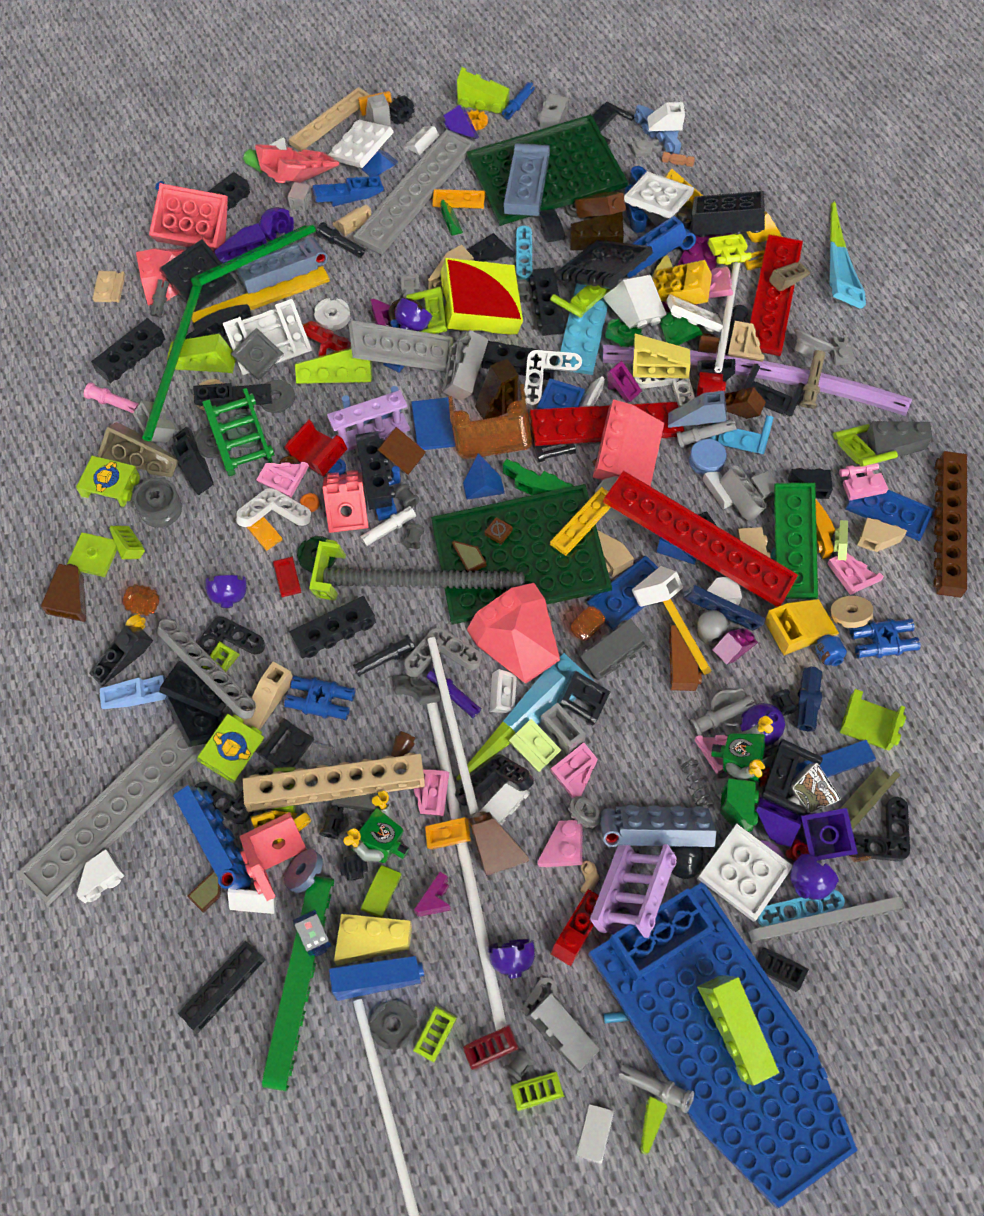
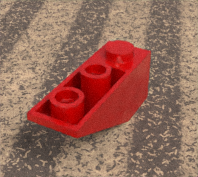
M589 889L558 937L551 952L552 956L570 967L594 927L590 918L599 895Z

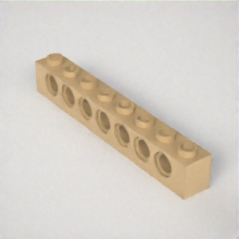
M407 753L400 757L385 756L379 760L364 759L357 763L342 762L336 766L329 767L327 765H320L314 769L307 770L298 768L293 772L286 773L277 771L271 775L264 776L255 774L249 776V778H243L244 804L248 812L373 794L380 791L392 792L425 787L421 754ZM398 769H405V770H406V771H405L404 773H402V774H397V773H396V771H397ZM377 772L384 773L381 777L373 776ZM355 775L362 776L359 780H352V777ZM333 778L340 779L337 783H330V780ZM311 781L317 782L314 786H307ZM290 784H294V785H295V786H294L292 789H290V790L285 789L287 785H290ZM265 788H272L270 792L263 793V790Z

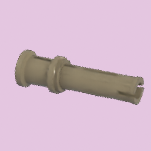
M815 350L813 352L808 381L803 387L804 395L803 400L800 402L801 407L817 408L816 399L817 394L820 393L818 385L826 355L824 351Z

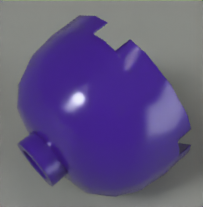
M273 207L267 209L262 214L260 228L267 240L276 239L277 233L282 234L285 232L286 234L293 231L294 219L290 216L289 210Z
M404 298L400 299L395 310V319L401 325V329L419 332L428 326L433 316L426 309L423 308L421 310L417 307L418 304Z
M238 575L214 576V581H209V578H206V594L212 602L221 604V608H232L234 603H238L244 598L247 591V578L242 576V580H238Z
M758 703L743 712L741 716L742 724L740 725L741 731L749 730L758 725L761 717L768 716L773 721L770 724L773 727V731L771 733L764 731L765 747L777 742L783 735L785 719L777 707L768 703Z
M801 854L794 862L790 873V880L800 897L821 900L834 891L839 879L828 864L825 863L822 866L817 862L819 858L809 854Z
M515 939L509 940L508 943L502 944L501 947H498V943L487 947L489 960L493 968L501 974H508L509 979L522 977V972L527 971L535 959L534 940Z

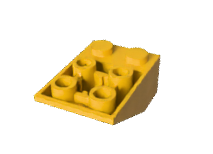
M702 260L655 270L653 283L661 301L666 302L670 294L695 305L708 302L712 274L706 261Z
M819 599L784 604L769 610L765 619V624L783 656L817 643V640L824 635L830 634L835 636L839 634Z

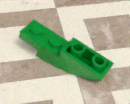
M506 459L503 463V474L515 480L516 489L530 495L574 486L546 471H543L539 476L536 472L527 470L519 463Z

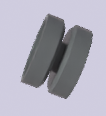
M151 478L138 485L134 491V505L141 519L149 526L158 528L169 526L182 513L183 506L175 486L169 480Z

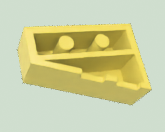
M635 334L633 377L689 378L691 365L690 349Z
M341 914L334 957L336 966L409 950L412 932L411 921Z

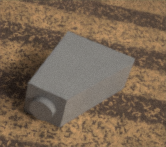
M384 94L367 98V121L391 127L389 104Z

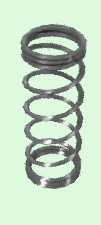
M690 760L683 763L681 767L684 769L683 772L687 774L688 772H685L688 766L692 765L694 768L699 763L698 760ZM701 769L696 770V771L690 773V774L687 776L686 780L690 782V780H688V777H689L690 775H692L693 773L700 772ZM702 777L695 780L693 783H691L689 788L694 790L693 788H691L692 784H694L697 781H701L704 778ZM703 786V787L697 789V790L693 793L692 796H693L694 798H697V797L694 796V794H695L697 791H699L700 789L707 788V786ZM707 794L699 798L696 801V805L702 807L708 805V808L712 807L714 805L713 800H707L700 803L699 805L697 804L699 800H701L704 797H708L711 794Z

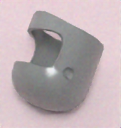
M716 610L702 613L697 623V635L700 640L708 645H717L720 640L718 642H713L712 640L719 638L724 633L725 635L727 634L728 624L726 617Z

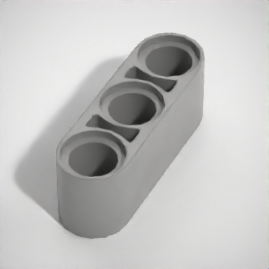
M733 465L720 478L721 485L746 520L753 521L766 508V503L740 467Z

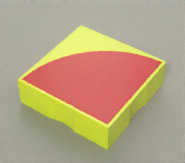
M445 258L440 274L442 290L446 301L447 329L480 330L509 335L518 334L523 317L515 266Z

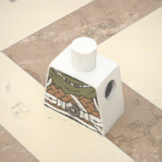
M818 763L808 764L791 781L788 790L791 796L788 800L805 807V814L813 813L841 799Z

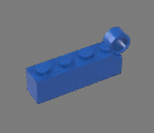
M675 216L671 217L632 243L651 246L653 254L646 261L636 266L633 271L626 274V276L631 278L637 275L638 272L652 265L655 261L666 256L670 251L679 246L684 250L692 248L696 242L695 235L688 229H685L683 223Z

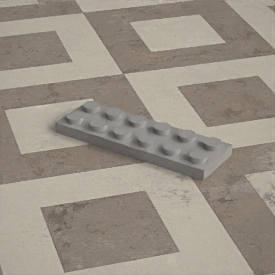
M353 320L349 323L353 358L446 372L449 350L453 345V337Z

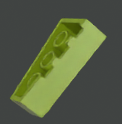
M351 347L303 360L295 364L296 384L371 382L373 380L372 361L353 358Z
M720 975L697 986L726 1044V1048L737 1066L736 1071L739 1078L745 1083L754 1086L778 1074L779 1070L739 977Z

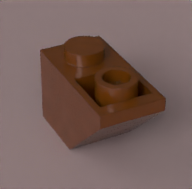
M754 387L724 394L727 412L745 419L760 416L766 403Z

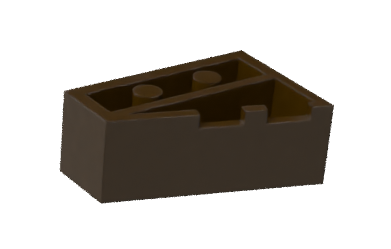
M622 212L571 223L570 251H583L596 240L623 243Z
M508 359L498 361L490 366L477 399L475 408L485 423L518 409L519 375Z

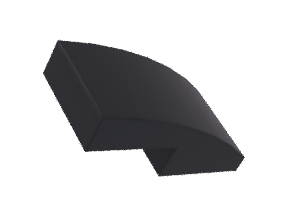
M555 209L540 211L538 217L541 229L545 230L547 241L564 240L566 238L565 232Z

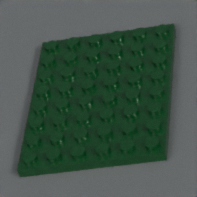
M591 114L466 152L467 159L482 190L485 191V197L499 226L531 217V215L505 214L504 200L515 143L550 146L540 211L557 209L575 203L574 200L603 192H612L628 186V180Z
M586 484L431 517L441 572L447 570V572L453 570V572H456V570L460 572L466 571L452 542L457 541L478 547L487 565L477 570L479 573L481 571H485V573L491 571V573H494V571L498 573L510 571V573H513L515 571L517 574L523 572L525 578L524 585L535 583L547 604L612 591L596 524L566 556L550 545V541L588 502L589 495ZM496 517L513 528L502 544L487 537L484 533ZM447 586L444 589L451 624L472 621L477 611L508 590L506 588L501 590L500 587L494 589V587H491V589H487V587L481 589V587H478V589H475V587H472V589L459 587L457 589L455 586L453 588Z

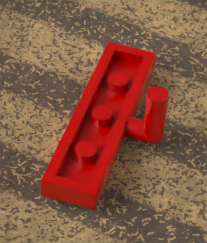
M309 321L302 324L306 336L321 343L318 356L326 355L328 348L340 351L351 347V342L347 338L334 334L332 330L319 326L317 322Z

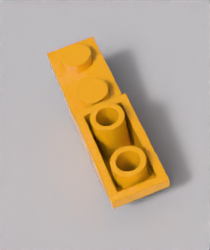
M816 500L817 553H820L822 559L830 558L834 550L831 538L835 528L827 512Z

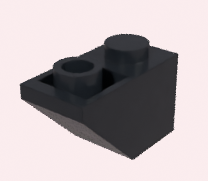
M797 468L791 469L788 476L789 483H815L816 499H829L832 493L831 470Z

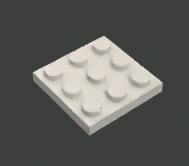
M358 120L343 135V138L332 148L328 155L338 162L363 168L392 135L393 130L389 126Z
M647 171L627 192L624 201L632 206L643 208L648 212H654L665 218H671L692 196L694 187Z
M736 824L697 879L755 922L793 865Z

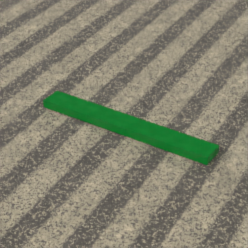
M301 226L192 277V284L202 286L316 232L315 226Z

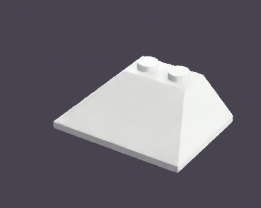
M293 299L276 304V309L241 321L239 317L223 323L233 351L257 328L284 353V356L276 364L311 352L310 343ZM238 362L242 374H249L250 372Z

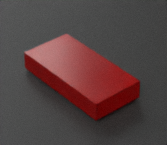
M293 556L273 561L281 597L302 593Z

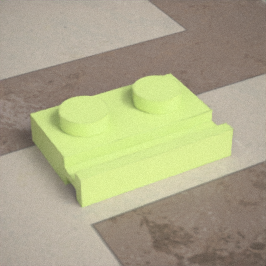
M532 719L508 740L537 772H540L561 751Z

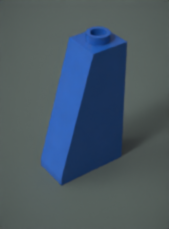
M416 956L329 969L332 994L337 1001L421 984L420 977L425 976L422 962H417Z

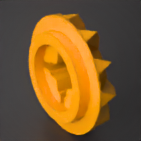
M471 109L470 112H467L475 130H481L487 126L488 116L484 111L479 112L478 109L476 111Z

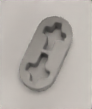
M543 978L536 984L523 1007L525 1018L530 1011L527 1006H533L537 1000L539 1002L543 1000L539 997L542 993L541 985L546 986L547 983L550 984V990L553 992L552 995H556L557 986L552 979Z

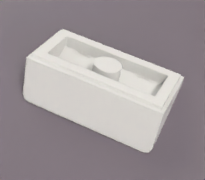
M435 126L423 127L404 147L420 155L439 136Z
M601 376L590 384L579 407L595 405L603 390L604 377Z
M705 473L703 482L722 509L734 505L720 483L721 473Z
M501 669L492 673L489 712L510 713L514 709L517 677L513 673Z
M228 889L230 910L275 913L277 897L267 901L263 893L258 894L254 890Z
M589 1105L576 1156L602 1163L614 1111Z

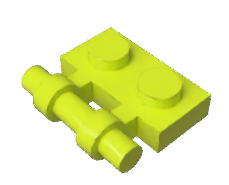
M742 234L714 237L708 240V245L713 255H721V257L716 259L717 264L730 265L731 262L742 263L752 258L750 252H744L747 250L748 245Z

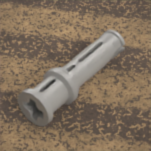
M734 418L699 429L698 427H693L692 430L686 432H677L680 447L684 448L685 445L737 430Z
M748 695L714 712L709 710L707 714L699 718H691L690 721L696 734L701 736L702 732L711 728H718L720 726L719 723L747 711L756 704L753 703L752 696Z
M627 1064L622 1066L621 1071L625 1073H619V1079L659 1096L660 1100L665 1104L671 1103L680 1107L682 1112H688L694 1099V1091H685L675 1086L672 1081H667L666 1083Z

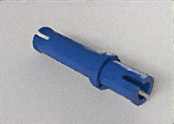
M527 82L516 97L509 101L508 106L502 111V116L506 113L505 119H511L513 114L520 110L521 105L535 90V86L532 87L533 84L531 82Z

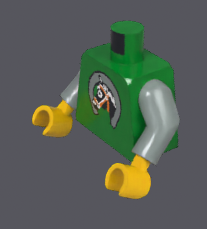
M763 716L759 719L758 725L749 730L729 734L726 746L713 744L711 756L723 758V770L737 780L751 779L758 781V778L762 776L761 769H765L762 763L765 749L764 731L766 733L773 731V727L770 725L773 721L768 716Z
M380 791L378 796L372 798V803L375 806H380V808L375 809L361 830L351 829L347 831L349 836L344 838V843L346 845L352 844L351 850L356 852L363 861L386 863L392 853L404 859L410 847L400 842L404 830L389 804H386L389 800V795L386 791Z

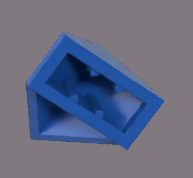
M378 150L362 168V171L370 177L378 176L395 166L398 161L389 153Z
M478 453L463 482L466 499L505 494L501 476Z

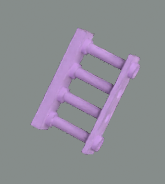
M400 390L327 414L333 431L338 430V436L343 438L348 448L346 452L357 449L355 437L357 434L378 431L379 437L385 439L395 427L403 433L410 431L404 414H400V409L407 407V403ZM392 412V417L382 420V415ZM374 418V423L364 426V421ZM356 424V429L346 432V427Z
M668 844L663 845L660 855L636 854L630 845H618L590 918L599 932L608 933L613 922L636 925L644 938H649L651 930L655 926V918L671 872L676 865V856ZM634 863L656 864L653 875L630 873ZM627 882L649 884L646 895L623 893ZM620 902L642 904L639 915L615 912Z

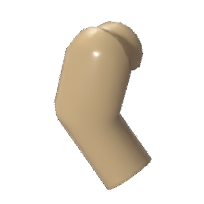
M588 860L584 861L581 865L586 881L580 891L584 894L588 889L593 891L600 879L595 864Z

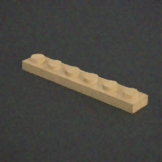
M358 87L289 138V144L298 151L305 150L359 109V97L370 94Z

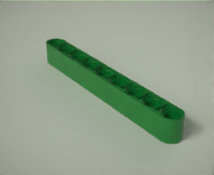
M315 875L314 883L306 889L299 922L317 914L324 929L327 918L325 917L326 909H329L332 896L330 890L331 886L334 887V878ZM298 931L295 936L262 1079L263 1088L285 1092L289 1089L287 1082L289 1076L292 1075L295 1062L293 1060L294 1051H297L300 1039L298 1033L300 1026H303L306 1012L304 1011L305 1002H308L311 990L309 986L310 979L314 977L316 968L314 961L320 950V946L306 951Z

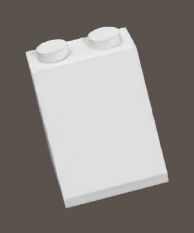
M651 275L625 279L603 297L629 328L637 327L640 329L648 324H651V326L657 325L667 315Z

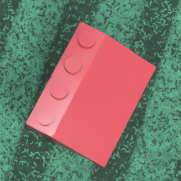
M160 183L149 235L157 242L189 248L203 239L214 252L225 243L228 197L226 195Z
M613 399L608 409L593 478L604 480L613 476L619 477L624 470L651 486L664 423L632 404Z

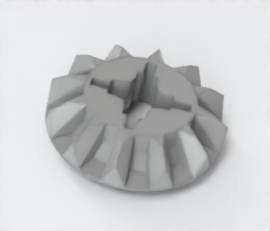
M577 796L569 802L568 811L572 813L571 818L577 820V824L581 823L584 828L590 827L593 829L600 823V811L591 800Z

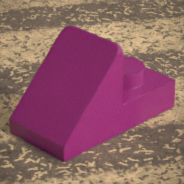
M374 298L370 299L376 324L389 326L390 305Z
M619 361L607 372L608 389L616 388L626 403L631 402L642 392L622 361Z
M439 872L414 909L415 915L422 917L451 911L450 905L438 898V896L443 897L449 888L447 875Z

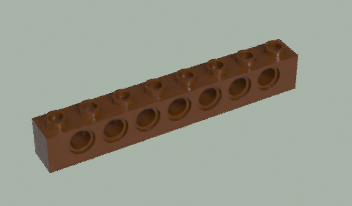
M943 451L940 458H937L935 462V469L938 470V474L935 477V485L938 486V490L935 493L934 501L938 502V506L934 512V518L937 519L934 528V535H937L934 552L937 553V558L934 560L933 568L937 570V575L934 577L933 587H936V594L961 598L967 591V454Z

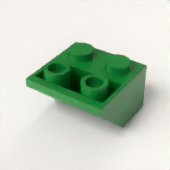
M728 778L721 792L720 813L732 827L738 824L747 832H752L753 826L757 825L758 812L754 811L755 803H758L759 791L755 790L756 782Z

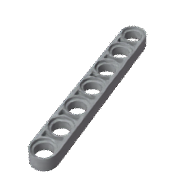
M171 619L161 620L158 625L157 634L238 717L243 719L253 717L256 709L254 700L175 621ZM163 627L171 628L172 631L164 630ZM175 640H182L185 643L180 644L175 642ZM188 653H195L198 656L192 657ZM201 666H208L211 669L205 670L202 669ZM214 679H220L224 683H217ZM232 692L235 693L237 696L232 697L229 696L227 693ZM241 706H247L251 710H243Z
M894 897L760 927L749 931V936L752 944H756V941L760 940L767 942L779 939L778 937L782 935L789 937L801 934L800 932L804 930L811 932L820 930L823 926L827 925L833 927L842 925L845 921L849 920L855 922L864 920L867 916L871 915L877 917L888 914L887 912L893 910L899 912L904 909L900 897Z

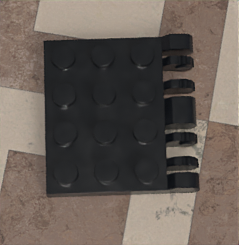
M596 240L557 270L555 277L558 281L571 282L572 280L573 283L599 285L602 288L614 289L618 285L619 280H622L626 274L633 271L641 262L646 261L653 254L651 246Z

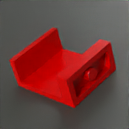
M309 419L284 446L289 456L295 457L299 463H307L309 469L323 477L348 449L342 437L336 435L332 439L317 431Z

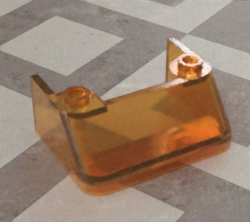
M520 384L522 400L514 401L508 406L507 416L470 421L469 414L463 410L457 411L453 397L448 396L450 421L459 457L472 459L476 458L478 453L482 457L526 450L532 445L528 402L524 384Z

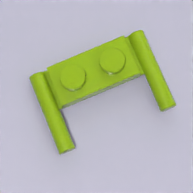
M587 285L571 299V303L555 294L552 295L551 301L582 318L584 313L605 296L610 289L602 288L599 285Z
M441 287L406 295V298L413 300L425 298L426 310L433 316L428 324V328L421 332L437 334L447 331L444 297Z
M869 424L833 433L834 439H838L837 444L861 467L898 457L896 450L875 455L858 437L857 434L868 431Z

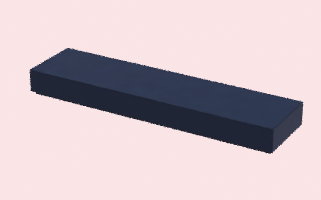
M696 585L684 591L683 598L707 610L719 611L726 619L754 631L765 624L766 618Z

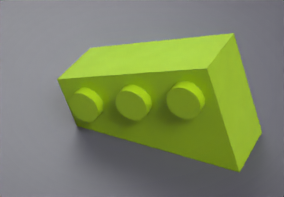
M462 67L457 78L458 105L480 111L502 113L509 103V88L492 80L490 82L480 78L481 75L477 73L473 75L467 72L466 68Z
M214 334L185 339L175 369L233 373L236 359L231 355L233 350L222 336ZM174 341L170 344L167 360L169 358Z

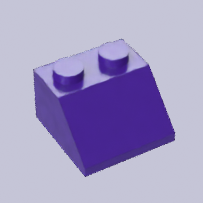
M847 808L801 816L809 854L819 858L817 861L858 854Z

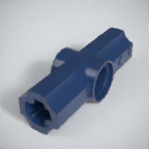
M817 667L804 668L802 672L801 688L798 691L799 703L796 704L798 707L796 728L801 731L810 732L816 730L818 710L822 702V692H820L822 671Z

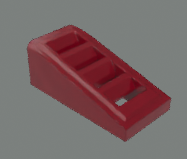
M510 1025L463 1046L472 1070L479 1069L519 1049ZM503 1034L509 1046L506 1049L500 1037ZM493 1039H495L499 1052H496L495 1047L492 1042ZM485 1043L490 1054V1056L488 1057L483 1047V1044ZM475 1048H477L478 1054H479L480 1059H481L480 1061H479V1058H478V1055H477V1053H476Z

